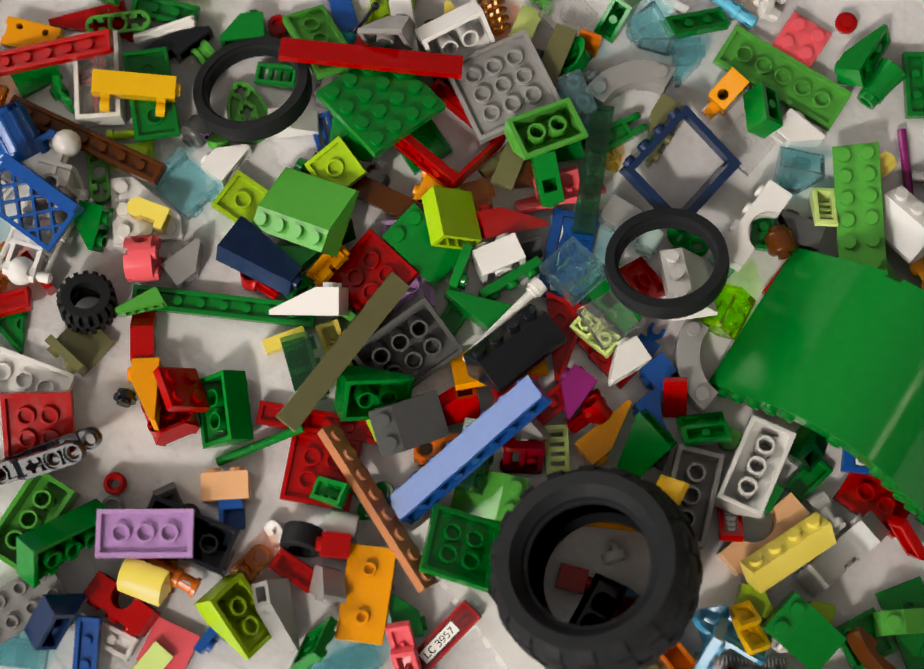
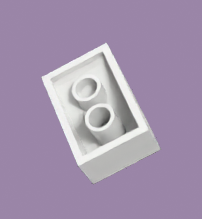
M323 282V287H314L270 309L269 315L348 316L349 288L342 287V283Z

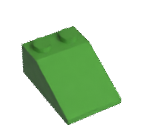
M475 469L455 487L450 507L500 523L508 510L512 511L521 500L519 496L527 489L529 479L505 473Z

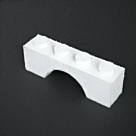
M769 180L766 185L761 183L754 193L757 197L753 203L749 201L741 212L744 214L741 221L736 219L729 229L732 232L728 239L724 237L729 253V267L736 272L740 271L755 249L749 239L748 231L750 224L760 218L776 219L793 195L772 180Z

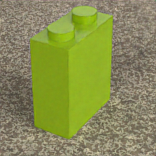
M437 185L431 187L421 197L431 246L462 250L464 243L472 245L474 248L482 241L471 191L459 188H445Z

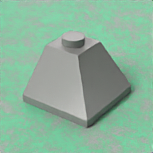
M396 14L395 16H386L359 27L357 33L366 46L383 48L388 45L392 49L413 50L415 24L410 16Z

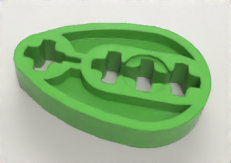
M237 81L232 85L227 101V119L247 121L246 115L243 114L246 108L252 111L250 112L252 120L267 116V105L252 86L245 81ZM239 88H243V90L245 91V101H243L242 97H240V95L238 94ZM265 139L241 143L247 145H254L264 141Z

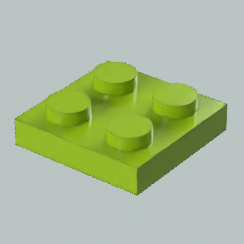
M341 136L335 138L304 163L312 176L348 188L368 173Z
M237 170L211 203V207L233 223H236L240 216L245 217L252 223L257 207L268 190L240 170Z

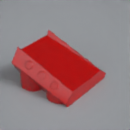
M162 398L159 430H154L141 404L148 429L156 445L165 447L166 444L192 433L196 434L200 428L194 412L167 411Z

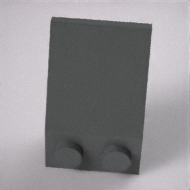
M436 390L368 410L382 458L450 435Z

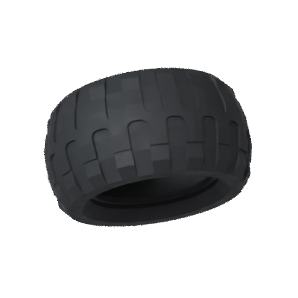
M596 465L578 466L577 470L568 472L560 470L546 476L547 480L537 487L530 486L519 496L521 500L515 505L513 510H508L499 524L501 530L497 540H493L490 561L492 573H490V586L502 625L524 652L548 669H646L660 660L659 657L666 653L670 647L674 648L679 643L685 633V628L696 613L700 600L699 591L703 581V564L697 537L683 511L663 489L653 482L646 481L632 472L613 467L607 469ZM598 522L623 524L641 533L646 538L650 551V572L640 597L625 613L606 623L591 626L573 625L553 616L544 593V576L551 554L566 536L578 528Z

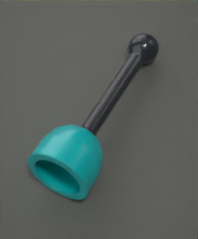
M372 2L369 11L353 30H346L342 33L348 44L354 45L357 40V29L366 22L375 10L380 8L378 2Z

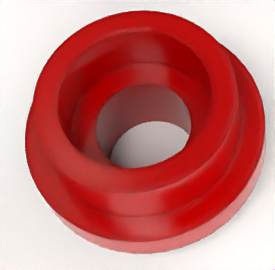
M112 472L105 477L103 487L108 494L118 496L126 490L127 479L119 472ZM115 480L120 482L117 488L112 487V483Z

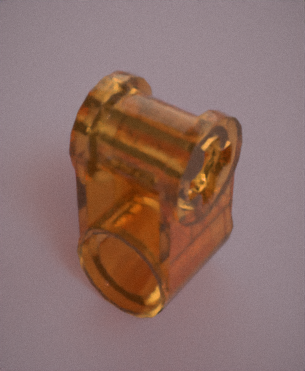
M255 545L228 572L230 574L242 572L251 585L271 563L273 552L265 545ZM260 549H264L267 554L263 562H258L255 557L256 552Z

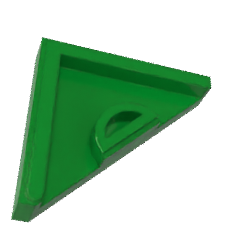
M28 311L0 318V333L19 354L24 352Z

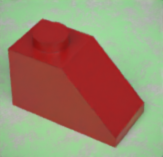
M322 531L321 537H316L315 551H319L320 558L346 561L350 555L351 534Z

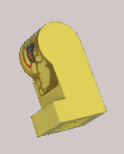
M134 197L127 203V211L132 219L135 221L145 220L152 223L156 232L165 234L173 216L170 208L140 197Z

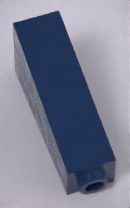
M240 216L217 245V261L288 297L294 289L298 290L303 281L301 277L302 266L243 216Z

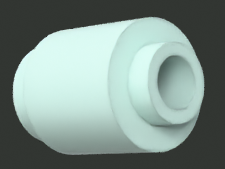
M662 229L652 230L640 235L636 240L634 251L642 257L651 258L652 255L656 254L664 237Z

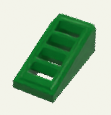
M258 62L254 84L293 91L296 83V71L291 65ZM268 69L267 79H264L265 70ZM277 71L276 78L273 80L274 72ZM284 72H285V73H286L285 80L282 81L283 74H284Z

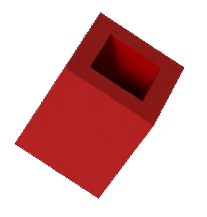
M561 563L555 588L583 595L585 590L589 591L592 581V577L588 576L590 570Z

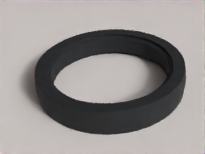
M260 36L231 42L212 54L198 71L193 84V99L196 110L204 124L213 133L222 138L232 141L249 142L274 136L291 126L302 115L309 104L313 84L308 64L287 62L296 71V83L290 97L277 110L255 120H229L218 115L210 106V94L216 80L229 67L242 60L260 56L279 59L281 39L271 36Z
M658 208L631 217L614 232L606 248L604 267L612 293L626 308L649 318L678 319L693 315L714 302L726 284L730 259L723 235L708 219L684 209ZM664 228L690 232L703 240L713 253L715 259L713 272L699 289L685 296L662 299L644 295L633 289L625 281L619 269L622 253L634 239L646 232Z

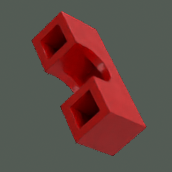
M101 571L97 572L83 592L88 599L86 603L97 611L101 608L106 612L105 617L115 624L120 622L125 626L123 631L134 638L136 635L145 637L161 615L155 608L138 598H135L130 606L122 609L118 603L120 591H117V581Z

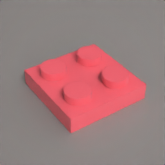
M794 11L772 46L811 68L832 34Z

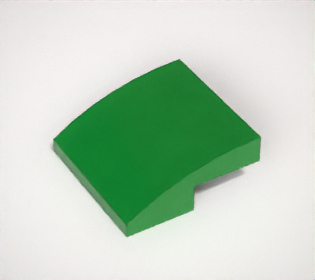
M722 411L676 417L677 429L684 446L732 441L728 422L724 419Z

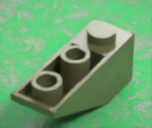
M663 93L651 110L647 139L654 134L652 130L659 123H664L669 118L667 114L676 106L682 107L684 105ZM682 119V120L677 124V127L680 128V126H681L682 123L684 122V119ZM672 131L646 157L647 168L650 167L652 162L655 164L658 162L663 154L660 151L664 144L668 146L675 135Z

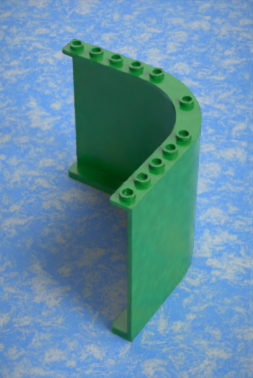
M797 247L791 253L792 257H789L710 378L709 384L718 392L717 396L723 399L729 397L739 405L745 403L753 410L758 411L762 409L772 417L778 415L786 422L792 423L794 421L827 438L826 441L833 447L843 448L870 469L869 473L882 481L880 484L892 491V496L904 503V508L910 513L915 514V520L924 525V290L904 279L901 283L889 278L888 272Z

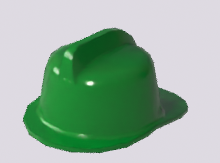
M576 36L560 77L564 74H580L592 60L593 56L585 48L586 43L583 37Z

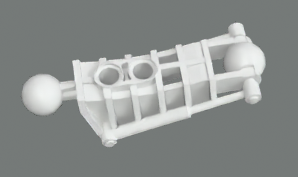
M62 129L53 137L52 146L56 153L54 160L41 157L37 174L50 183L56 182L55 187L73 200L75 198V201L79 203V200L84 201L90 198V191L85 189L77 169L73 165L67 164L69 158L77 155L80 151L81 139L76 132L70 129ZM29 187V189H28V191H27L25 197L31 196V194H30V187ZM45 197L36 199L38 211L42 210L44 203H48V199ZM31 200L22 202V214L33 212ZM63 210L54 212L56 224L64 223L68 214ZM50 213L38 215L39 223L43 219L49 220L47 226L51 225ZM34 216L23 218L26 230L35 228ZM74 220L51 253L11 225L12 229L0 252V271H2V274L6 275L16 285H26L30 282L36 283L37 280L41 283L50 284L53 279L50 271L62 244L66 242ZM52 229L41 231L42 241L47 245L53 238ZM24 246L38 250L34 262L27 257L18 256L19 250H22ZM45 258H50L45 270L41 271Z

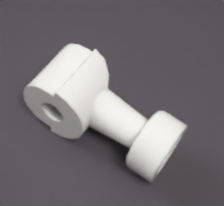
M823 490L805 500L812 514L817 512L831 522L834 535L845 528L846 523L839 516L835 517L831 511L833 504Z

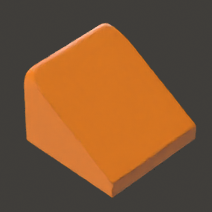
M581 29L579 36L585 39V48L595 58L603 36L586 29Z

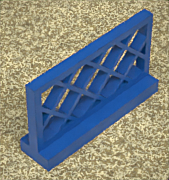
M4 153L0 159L2 161L0 164V217L51 253L76 216L83 213L85 207L14 156ZM7 170L12 175L13 183L2 185L1 176ZM27 184L30 187L31 196L20 198L18 186ZM13 187L15 199L4 201L2 189ZM45 197L48 199L49 209L38 211L36 199ZM31 200L33 212L22 214L20 202ZM16 203L17 215L7 216L5 205ZM63 210L68 214V217L64 223L56 224L54 212ZM50 213L51 225L40 227L38 215ZM34 216L35 228L26 230L23 218ZM52 229L53 238L47 245L42 241L41 231Z

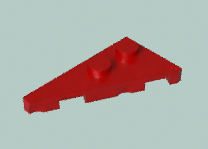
M120 0L119 7L105 4L51 18L48 21L50 26L61 28L62 30L71 29L85 33L87 32L85 23L89 17L126 12L127 7L125 1ZM127 16V18H128V20H129V29H130V28H132V27H131V23H130L129 16ZM121 17L115 18L112 22L113 28L116 30L122 29L125 25L124 19ZM108 18L105 19L106 24H99L97 20L94 21L91 29L98 31L100 27L108 29ZM133 33L120 34L122 39L134 42Z
M547 292L548 315L567 339L566 343L552 353L555 382L560 383V376L568 365L578 335L569 326L584 309L588 312L589 307Z

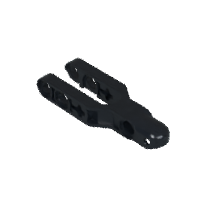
M87 427L39 443L22 452L0 460V485L16 480H27L78 463L86 456L87 452L92 451L101 444L102 433L95 427ZM86 433L94 436L95 444L87 442L85 438ZM70 446H74L75 450H70Z

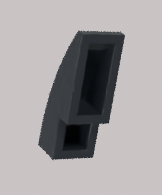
M210 26L193 27L168 34L143 49L167 46L169 61L175 58L180 64L192 55L190 50L199 47L203 39L209 42L215 37Z

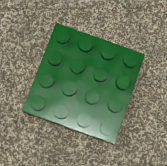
M351 68L316 92V97L374 158L446 109V104L418 75Z

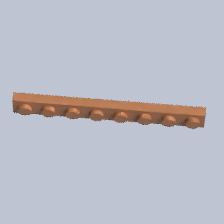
M338 424L322 428L317 433L418 593L433 587L438 583V580L433 575L419 571L422 557L419 549L416 548L407 530L402 526L394 510L390 507L381 490L370 476L369 471L365 468L356 451L345 437L344 432Z

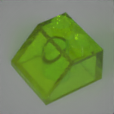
M725 284L722 292L715 299L718 315L697 319L709 327V332L719 337L736 340L756 300L742 287Z

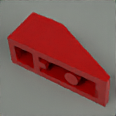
M492 204L479 206V211L476 212L482 239L499 236L503 233L509 234L548 226L546 220L504 207L493 208Z

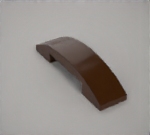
M862 627L846 632L845 636L852 651L866 669H896L874 650L878 641Z

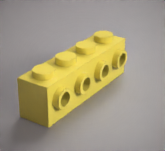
M814 512L740 561L746 582L761 594L835 545L837 542L831 522L819 513Z

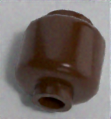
M785 224L769 228L768 233L764 236L768 254L772 257L778 256L779 260L792 257L791 252L795 251L798 247L793 229L786 227Z

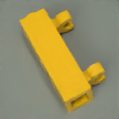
M93 69L91 93L92 96L100 97V112L109 113L110 98L155 101L156 117H165L166 103H175L176 97H180L181 83H177V76Z

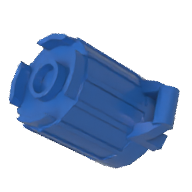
M18 99L15 101L16 107H14L12 102L0 107V159L4 153H7L22 162L40 152L42 154L48 152L51 147L47 139L53 138L57 130L51 127L46 132L39 134L25 105Z

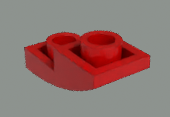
M663 377V417L687 416V377Z

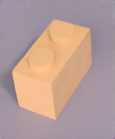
M230 467V471H221V468H208L207 472L200 473L201 501L204 504L218 503V500L226 499L252 501L251 474L248 470H244V467Z

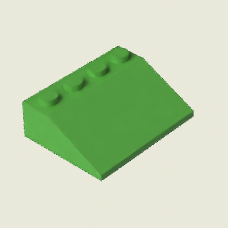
M285 167L259 203L252 224L262 232L320 253L337 257L359 191Z

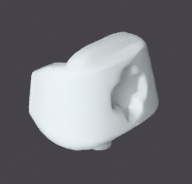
M269 520L264 526V530L272 545L280 543L284 527L277 520Z

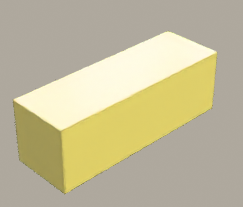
M303 326L262 340L268 356L309 341Z

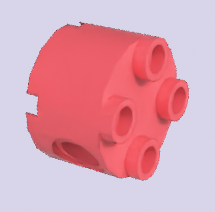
M154 235L126 236L123 242V249L127 248L126 254H123V267L128 282L160 280V270H164L160 265L164 262V259L159 257L161 237Z

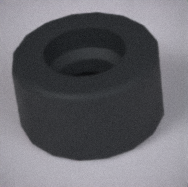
M286 522L279 546L296 556L317 557L319 556V551H315L316 537H321V533L324 530L308 522Z

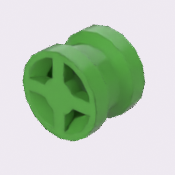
M205 39L200 42L199 47L190 50L201 66L216 52Z

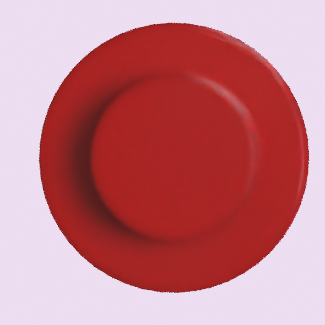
M849 12L839 14L835 20V27L841 34L854 32L858 25L857 18Z

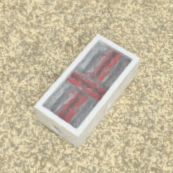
M113 30L114 53L73 61L75 120L84 127L126 125L125 99L110 98V112H100V97L92 96L91 93L93 69L124 71L122 58L123 42L117 30ZM72 33V36L80 35V34H84V33Z

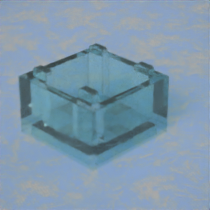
M574 236L568 239L539 265L543 278L573 306L577 305L606 279L604 263Z

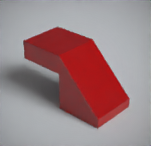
M156 311L132 315L130 323L131 361L132 358H155L157 348L154 334L157 321Z

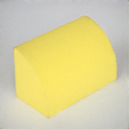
M125 558L117 578V591L159 607L172 590L169 571L137 558Z

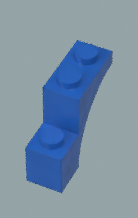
M661 352L640 369L639 379L646 388L650 387L652 390L636 402L632 409L634 410V417L640 411L647 409L671 435L662 417L661 396L663 392V377H672L677 369Z

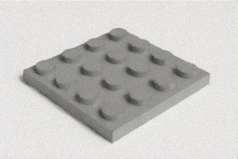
M526 29L464 56L461 79L448 78L480 145L503 135L506 119L561 100Z

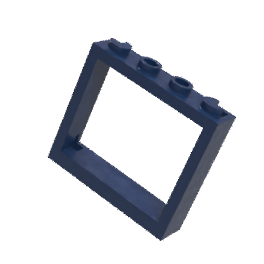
M687 105L682 107L676 106L667 114L669 118L664 123H659L652 130L654 134L649 139H644L637 146L638 151L625 159L622 163L623 167L618 172L654 209L671 208L635 169L684 119L724 161L718 170L681 208L697 213L742 163Z

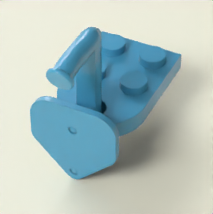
M721 604L696 610L693 623L698 628L704 644L697 656L693 669H712L716 656H719L721 652L728 651L730 648L753 662L763 665L766 662L769 649L748 656L740 639L737 638L738 635L728 610L729 605Z

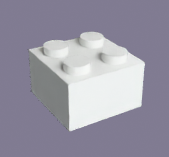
M515 232L512 234L503 233L497 236L495 241L491 243L482 242L474 247L475 250H472V264L482 286L496 281L525 263L526 256Z

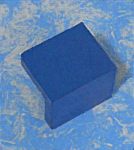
M243 499L218 500L219 522L238 530L245 529V501Z

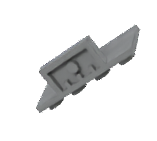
M47 574L40 579L41 584L34 589L19 575L0 588V646L24 630L43 594H68L56 574L52 576Z

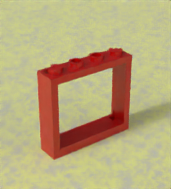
M438 78L429 88L446 104V108L471 127L455 91L450 85L448 86ZM411 134L396 143L394 147L442 187L455 189L502 147L506 136L503 134L488 141L490 144L459 173H456Z

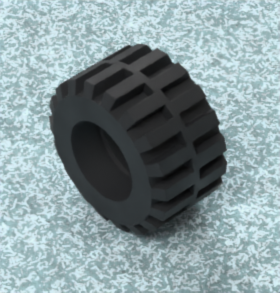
M88 270L83 271V274L73 273L74 277L72 278L68 276L65 279L66 283L60 284V291H57L56 294L57 306L65 325L68 328L72 327V330L76 333L81 330L82 334L86 335L88 331L96 334L98 329L105 330L106 324L111 325L113 318L117 316L115 307L118 306V302L111 281H107L106 276L103 274L99 276L96 271L89 274ZM85 297L100 299L93 307L86 309L76 307V304Z

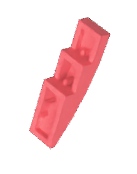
M410 620L386 624L385 631L391 647L390 657L394 669H422Z

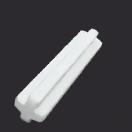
M193 15L135 33L133 40L136 45H142L168 34L196 27L197 23Z

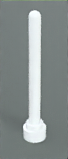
M534 277L527 284L526 292L469 349L516 315L532 298L541 297L547 291L544 283Z

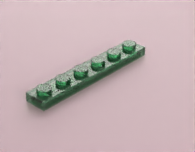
M592 104L588 126L589 136L586 139L572 233L595 236L614 115V107Z

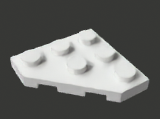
M133 176L110 178L111 208L114 209L112 222L113 244L115 246H123L126 236H160L161 242L183 240L182 218L178 213ZM134 197H140L170 208L173 216L165 234L156 232L152 223L145 220L135 221L132 219L127 211L128 201Z

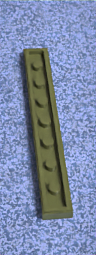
M556 23L541 59L554 87L558 82L577 36V30ZM508 141L491 179V184L513 191L525 160L513 152Z
M391 272L276 415V418L293 432H296L410 286L395 273Z

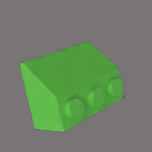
M570 97L506 119L504 134L513 152L523 160H528L589 136Z

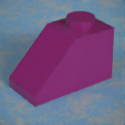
M576 364L571 369L567 367L560 376V379L563 380L560 390L564 413L568 421L572 419L598 381Z

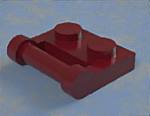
M512 437L502 446L504 449L503 459H501L499 464L501 472L541 474L546 450L545 441L534 439L519 441ZM513 452H520L518 462L512 461Z

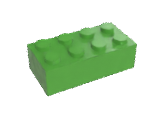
M48 473L27 479L0 518V560L17 570L16 537L69 512L81 494Z

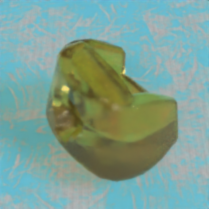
M612 150L602 156L605 159L602 168L616 173L621 164L622 154L618 150Z

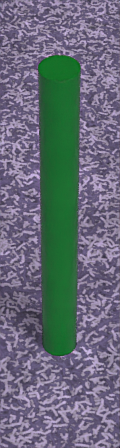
M301 424L296 432L289 428L231 451L217 457L216 462L218 466H222L305 432L304 426Z

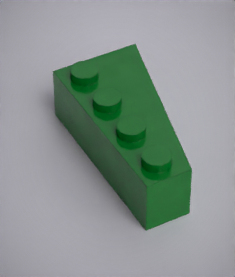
M96 498L17 536V574L33 589L41 584L40 579L47 574L50 576L54 575L59 571L57 567L65 561L69 560L72 562L78 557L84 547L89 549L95 545L97 509L109 508Z

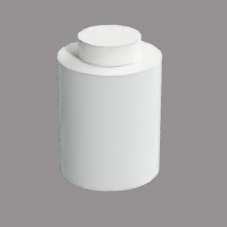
M331 510L330 514L325 515L323 528H327V532L351 534V538L355 539L360 515Z

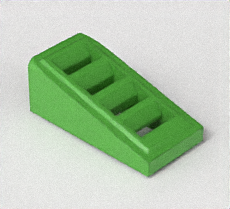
M154 286L115 307V311L122 318L164 308L167 304L158 288Z

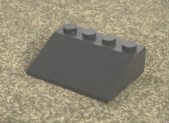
M421 290L387 315L356 354L354 360L359 366L412 375L414 377V388L462 354L464 349Z

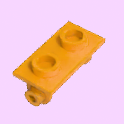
M341 244L337 257L323 253L305 275L314 280L318 287H322L323 282H328L334 275L332 269L338 270L346 260H349L350 250Z

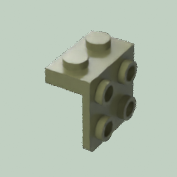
M67 327L57 339L50 334L44 340L49 345L47 350L56 359L61 356L66 361L63 365L72 374L77 371L82 377L114 346V342L101 329H98L96 334L88 331L86 335L82 334L81 330L76 333L72 330V327Z

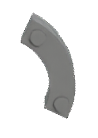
M632 60L614 65L594 78L585 89L582 101L602 112L612 99L628 90L649 91L661 96L672 81L676 68L652 60Z
M697 318L685 321L678 334L674 349L673 365L677 369L675 377H687V402L698 414H702L718 392L707 381L700 363L701 343L709 327Z
M871 510L864 516L861 513L855 516L850 521L852 526L836 538L837 543L803 565L801 567L802 570L795 575L814 598L830 587L848 567L878 545L890 533Z

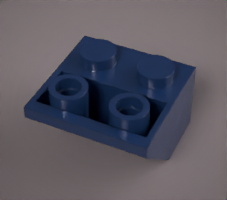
M85 593L43 594L24 628L35 651L57 649L86 598Z

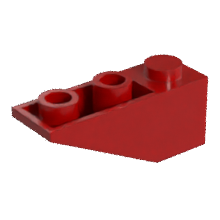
M451 387L438 396L447 426L461 422H472L480 417V406L476 388L456 391L455 387Z

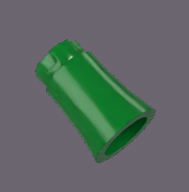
M882 58L864 87L861 88L857 96L858 101L868 109L873 110L897 85L906 79V74L897 64L889 59Z

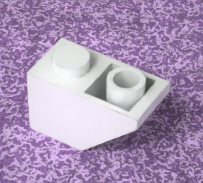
M792 108L782 117L783 126L770 134L786 148L818 147L826 137L820 127L810 124L805 120L806 118L801 112L794 111Z

